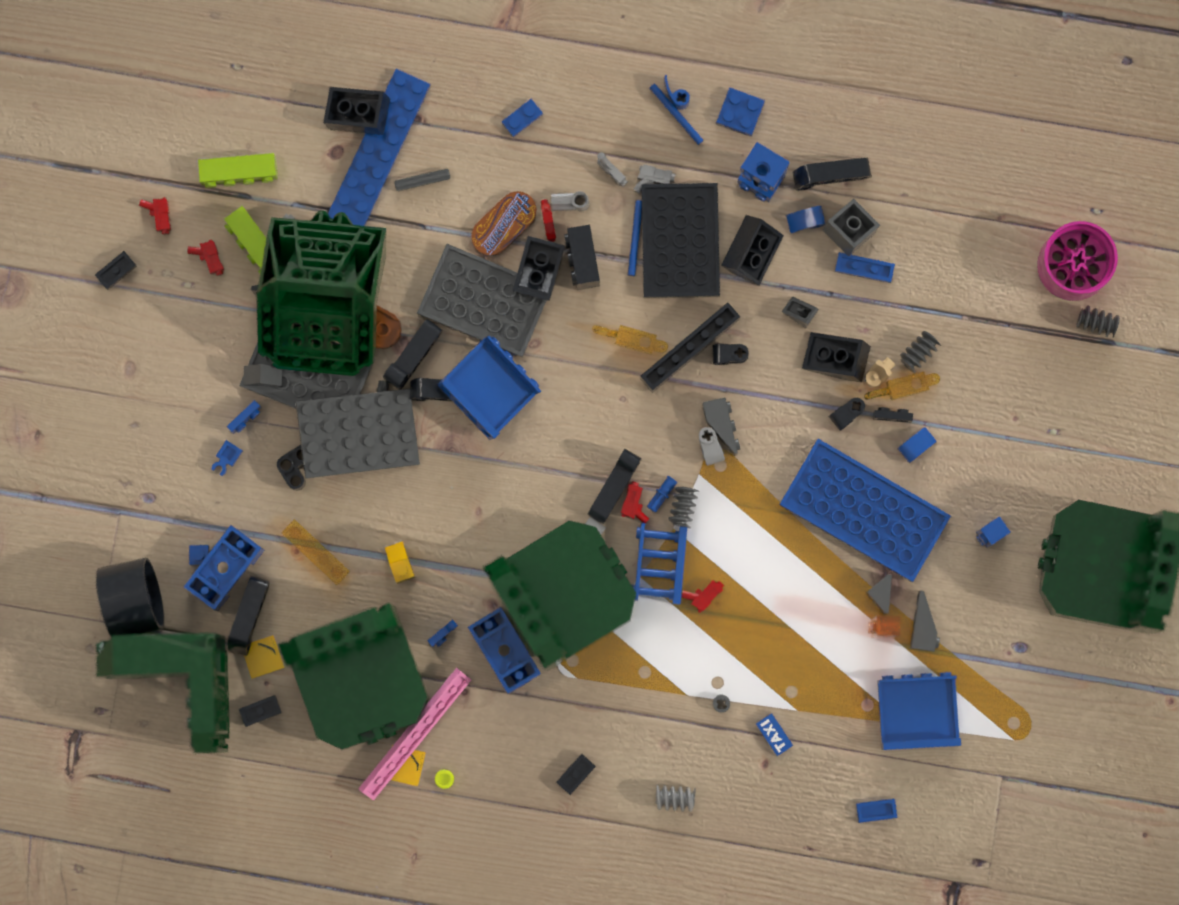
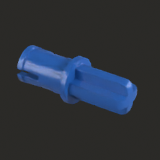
M667 476L661 487L656 489V494L647 507L651 511L657 512L665 499L669 498L668 495L678 482Z

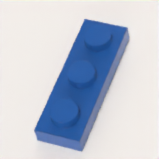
M839 252L835 272L891 283L895 264L855 255L848 257L845 253Z

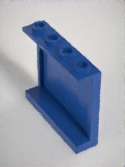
M487 336L437 385L489 440H492L500 434L499 432L541 390L538 388L539 384L525 374L526 370L512 360V355L508 351H503L499 346V341L494 337Z
M951 672L940 673V677H932V673L920 674L921 678H913V674L901 675V679H894L893 675L882 676V680H877L882 750L961 746L955 681L957 676H952Z

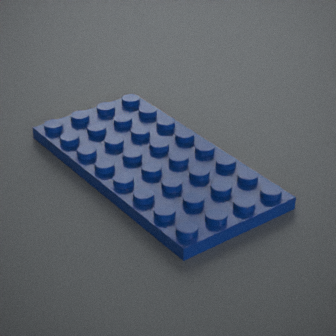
M817 439L779 504L912 583L951 517L946 512L820 439Z

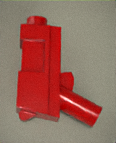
M163 197L162 199H153V203L141 199L139 206L150 210L151 217L155 216L156 231H161L162 235L170 234L169 230L172 229L169 221L168 200Z
M543 199L541 201V211L546 238L550 242H555L556 233L551 207L548 200Z
M212 239L205 243H199L201 248L188 246L187 254L199 255L201 261L205 260L211 275L215 273L216 276L224 274L223 271L225 269L218 256L216 244Z
M632 481L627 489L628 493L623 503L621 516L629 517L633 520L636 516L642 523L646 524L649 518L641 511L643 505L639 504L643 488L638 487V482Z
M712 580L702 592L700 589H697L695 593L683 590L681 598L693 601L691 605L696 607L698 612L701 613L724 590L722 588L725 585L720 581L716 583Z

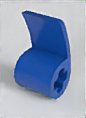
M666 74L664 76V84L671 103L679 110L686 109L690 101L689 93L684 89L671 93ZM678 97H685L684 103L682 101L678 102Z
M822 206L810 207L786 216L791 234L807 228H819L826 224Z
M924 427L897 449L911 463L937 441L927 428Z

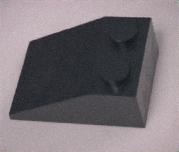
M528 236L513 291L550 301L564 256L565 245Z
M811 332L802 369L862 383L871 346L861 339Z

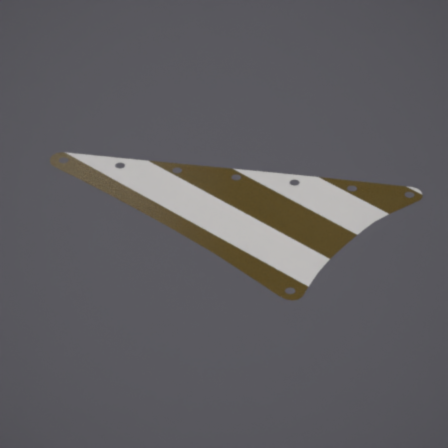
M722 449L725 457L724 461L727 463L726 470L723 472L716 471L714 464L707 466L704 460L693 489L700 492H694L698 499L692 500L696 506L690 507V509L695 513L688 515L693 521L686 523L691 529L687 528L682 591L685 590L691 593H695L697 589H700L702 592L712 580L716 583L718 581L722 582L725 585L722 588L724 590L701 613L698 612L696 607L691 605L693 601L681 598L680 605H673V600H669L666 597L638 595V601L634 603L629 623L577 653L576 656L579 658V664L576 667L568 666L567 660L558 665L560 672L570 678L714 699L717 695L721 694L727 696L731 702L879 722L877 680H882V676L893 675L894 679H901V675L913 674V678H921L920 674L932 673V677H940V673L951 672L952 676H957L955 681L959 733L1008 740H1022L1029 735L1032 728L1029 713L1022 706L989 683L942 644L939 643L938 649L935 648V652L910 649L914 621L891 602L889 613L883 614L866 594L872 587L819 541L789 510L780 506V502L734 455L725 449ZM675 525L671 532L679 531L680 526ZM665 540L659 550L673 552L677 550L678 543L674 542V540ZM652 558L646 569L672 571V569H676V562L673 559ZM640 576L639 587L670 590V588L674 589V581H671L669 578ZM642 666L649 667L651 669L650 677L641 678L639 669ZM719 676L724 680V685L720 689H715L711 685V681L714 677ZM788 686H795L798 689V694L795 698H789L785 694ZM864 699L873 701L874 707L871 711H864L862 709L861 703ZM1011 717H1017L1020 720L1019 728H1009L1008 720Z

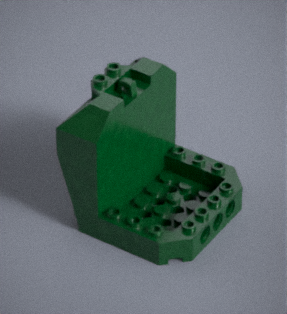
M324 210L318 211L310 221L271 217L257 290L258 353L262 357L267 356L271 359L272 365L277 369L355 376L364 366L369 367L372 365L376 351L377 301L386 260L387 228L353 225L345 213L339 212L334 215V218H330ZM292 323H299L301 326H294ZM312 325H319L320 328H314ZM336 326L339 330H333L331 327ZM297 337L301 339V341H295L293 338ZM312 339H317L320 343H315ZM331 341H337L340 344L334 345Z
M1077 500L1055 514L1047 539L1042 541L1041 550H1044L1043 558H1039L1037 567L1041 569L1039 593L1049 613L1052 616L1145 634L1164 631L1166 623L1163 622L1164 616H1170L1179 574V513L1161 510L1151 515Z
M569 520L510 557L505 558L502 555L482 567L535 656H538L542 667L546 671H549L631 621L636 592L625 576L628 572L613 547H607L595 526Z
M391 603L382 605L381 608H378L379 611L376 610V607L294 636L288 642L284 641L278 644L285 666L293 670L316 737L341 750L367 742V745H371L383 739L384 735L386 739L397 735V730L417 723L429 700V695L396 607Z
M217 633L112 636L109 641L101 640L100 643H96V654H98L96 657V677L98 678L186 677V688L190 689V697H187L186 704L187 709H190V717L187 718V728L191 729V750H194V753L228 752L229 746L226 744L225 739L230 737L228 654L227 650H225L226 640L224 635Z

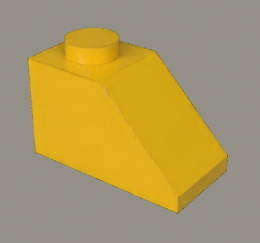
M403 541L385 547L395 582L399 584L416 578Z

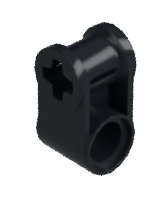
M743 344L712 345L713 365L741 364L748 359L749 351ZM739 349L742 350V353H746L742 355V358H738V355L735 354L738 353Z
M853 398L828 417L841 431L864 411L865 403L861 398ZM852 402L855 404L860 403V411L852 410Z

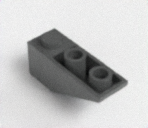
M726 398L703 402L702 406L706 423L715 431L716 435L730 452L736 456L738 454L737 450H740V444L733 434L736 431L734 420L730 421L729 413H732L730 401L726 402Z

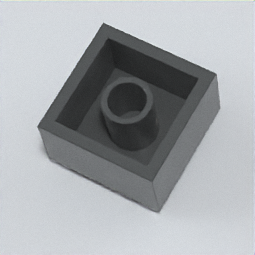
M853 198L827 221L823 231L849 257L875 235L880 224Z

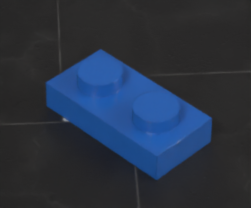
M530 99L501 122L514 138L541 117L543 112Z
M254 400L226 427L233 434L236 432L240 433L247 426L245 423L250 418L254 420L261 413L259 410L262 407Z

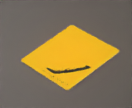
M273 635L252 642L248 655L244 656L252 679L284 668Z
M414 750L391 780L418 786L426 753Z

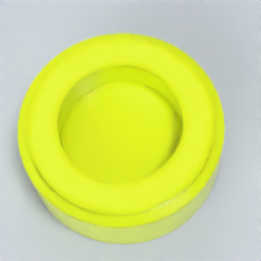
M440 770L435 775V783L441 789L450 788L454 783V775L449 770Z

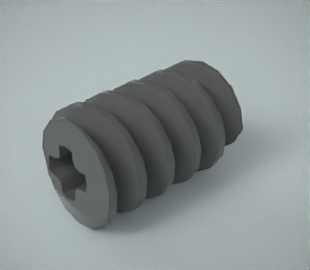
M1087 305L1084 310L1082 308L1076 327L1078 328L1083 323L1084 330L1091 326L1092 333L1098 328V335L1104 330L1105 337L1113 333L1114 338L1120 317L1116 315L1112 319V313H1108L1105 317V311L1102 310L1098 314L1097 308L1090 312V306Z
M927 331L922 332V337L918 336L916 338L917 343H911L912 348L907 347L906 353L902 352L900 354L901 362L913 373H916L914 366L921 368L920 360L925 363L927 362L925 355L932 357L930 350L938 351L935 346L936 344L941 346L938 340Z
M676 487L675 490L680 494H675L673 497L678 501L672 502V506L676 509L670 510V513L674 516L669 517L668 520L673 525L691 529L686 523L693 521L688 515L695 513L690 507L696 506L692 502L693 499H698L694 492L700 491L689 487Z

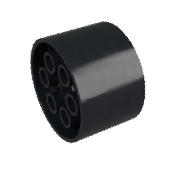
M147 557L97 569L96 588L105 626L111 637L139 635L164 628V607L161 591L154 568Z

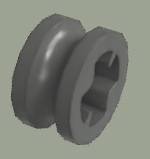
M717 695L713 700V707L717 712H726L730 708V700L725 695ZM723 698L726 700L725 704L727 706L720 709L717 707V700L720 699L722 701Z

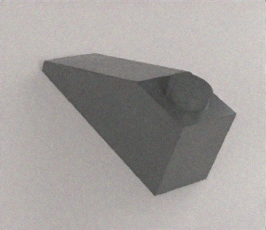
M918 591L910 649L935 652V648L938 649L940 637H937L936 626L924 591Z

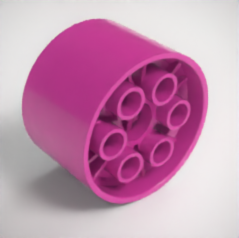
M1076 221L1065 224L1050 236L1039 252L1037 269L1040 280L1045 288L1058 298L1068 301L1087 299L1095 295L1113 277L1118 262L1116 245L1111 236L1094 223ZM1082 234L1089 236L1085 244H1080ZM1057 238L1063 245V249L1054 243ZM1067 241H1072V242H1074L1075 245H1076V248H1075V249H1070V248H1068V247H1067ZM1086 247H1089L1093 250V256H1089L1086 254ZM1053 253L1060 254L1061 261H1055L1052 257ZM1105 254L1106 261H1095V257ZM1079 255V258H1080L1079 261L1082 262V263H1080V264L1075 268V266H1076V264H1075L1076 261L1073 260V259H1076V257ZM1049 265L1057 266V268L1050 270ZM1089 266L1096 267L1097 274H1091ZM1056 272L1064 273L1065 279L1059 280L1056 277ZM1080 278L1083 282V286H1076L1074 283V279ZM1087 278L1094 280L1097 285L1092 287ZM1067 280L1070 281V288L1064 286Z

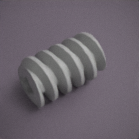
M657 785L656 804L658 810H661L663 805H665L666 810H669L672 805L674 811L680 806L681 811L684 812L686 806H688L689 812H692L695 804L696 788L691 793L689 787L683 792L682 787L679 786L676 792L674 786H671L670 791H668L666 785H664L662 791H660Z

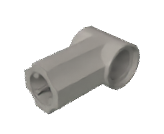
M582 191L552 194L551 196L552 211L577 210L582 212L588 209L590 204L588 196ZM583 197L586 199L583 205L575 204L578 198Z

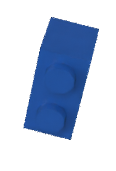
M999 516L976 532L978 535L976 539L981 546L985 545L987 548L1009 534L1010 530Z

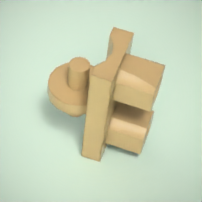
M888 357L883 362L878 360L865 374V383L869 387L879 388L892 374L890 370L895 364Z

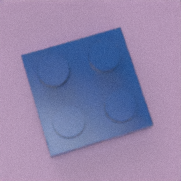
M729 87L716 124L752 137L765 100Z

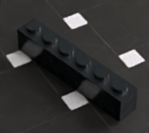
M727 302L640 376V380L653 393L738 322L740 315Z

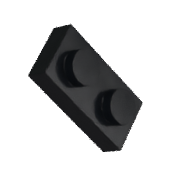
M123 251L98 271L95 276L109 290L136 268L137 265Z
M879 407L878 410L873 412V420L911 423L913 421V413H909L907 409H897V412H892L890 408Z
M276 695L239 709L245 727L282 713Z
M581 754L556 783L571 795L596 766Z

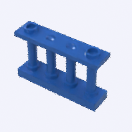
M641 523V527H637L636 539H640L636 585H632L636 592L635 601H638V595L666 597L669 600H673V605L681 604L688 527H680L679 531H675V533L645 530V523ZM644 538L674 540V542L678 543V548L673 552L643 549ZM642 557L673 559L676 562V569L667 571L641 568ZM640 576L669 578L671 581H674V589L663 590L639 587Z

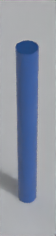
M655 83L651 85L649 89L692 139L698 145L704 141L658 86Z
M636 200L628 276H635L642 218L641 200Z

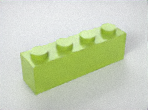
M274 153L198 160L199 179L201 185L205 186V188H214L217 184L234 186L235 183L243 182L244 185L254 184V181L271 183L274 179H278L276 156Z
M241 206L224 218L227 223L225 228L230 235L234 233L237 236L236 243L242 250L246 248L249 252L247 257L253 265L257 263L261 268L267 238L245 208Z

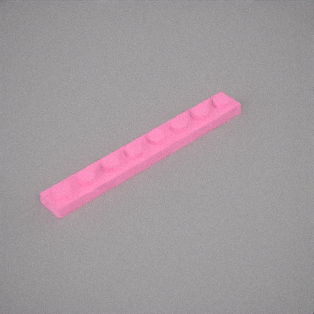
M458 668L453 671L424 707L417 723L409 725L358 788L362 793L373 801L470 683L471 679Z

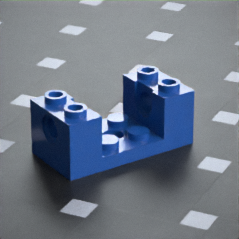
M756 142L740 168L741 175L737 183L742 190L746 192L750 190L755 193V197L760 201L765 202L766 200L770 202L784 180L790 162ZM754 180L759 183V184H758L759 187H757V186L754 185V183H753Z
M230 525L184 585V588L213 610L219 611L230 597L228 595L230 590L250 564L254 565L265 550L234 526ZM221 562L228 564V570L225 573L218 571V565Z
M501 607L468 626V629L508 694L541 675V672ZM501 645L509 646L510 653L507 656L499 654V647Z

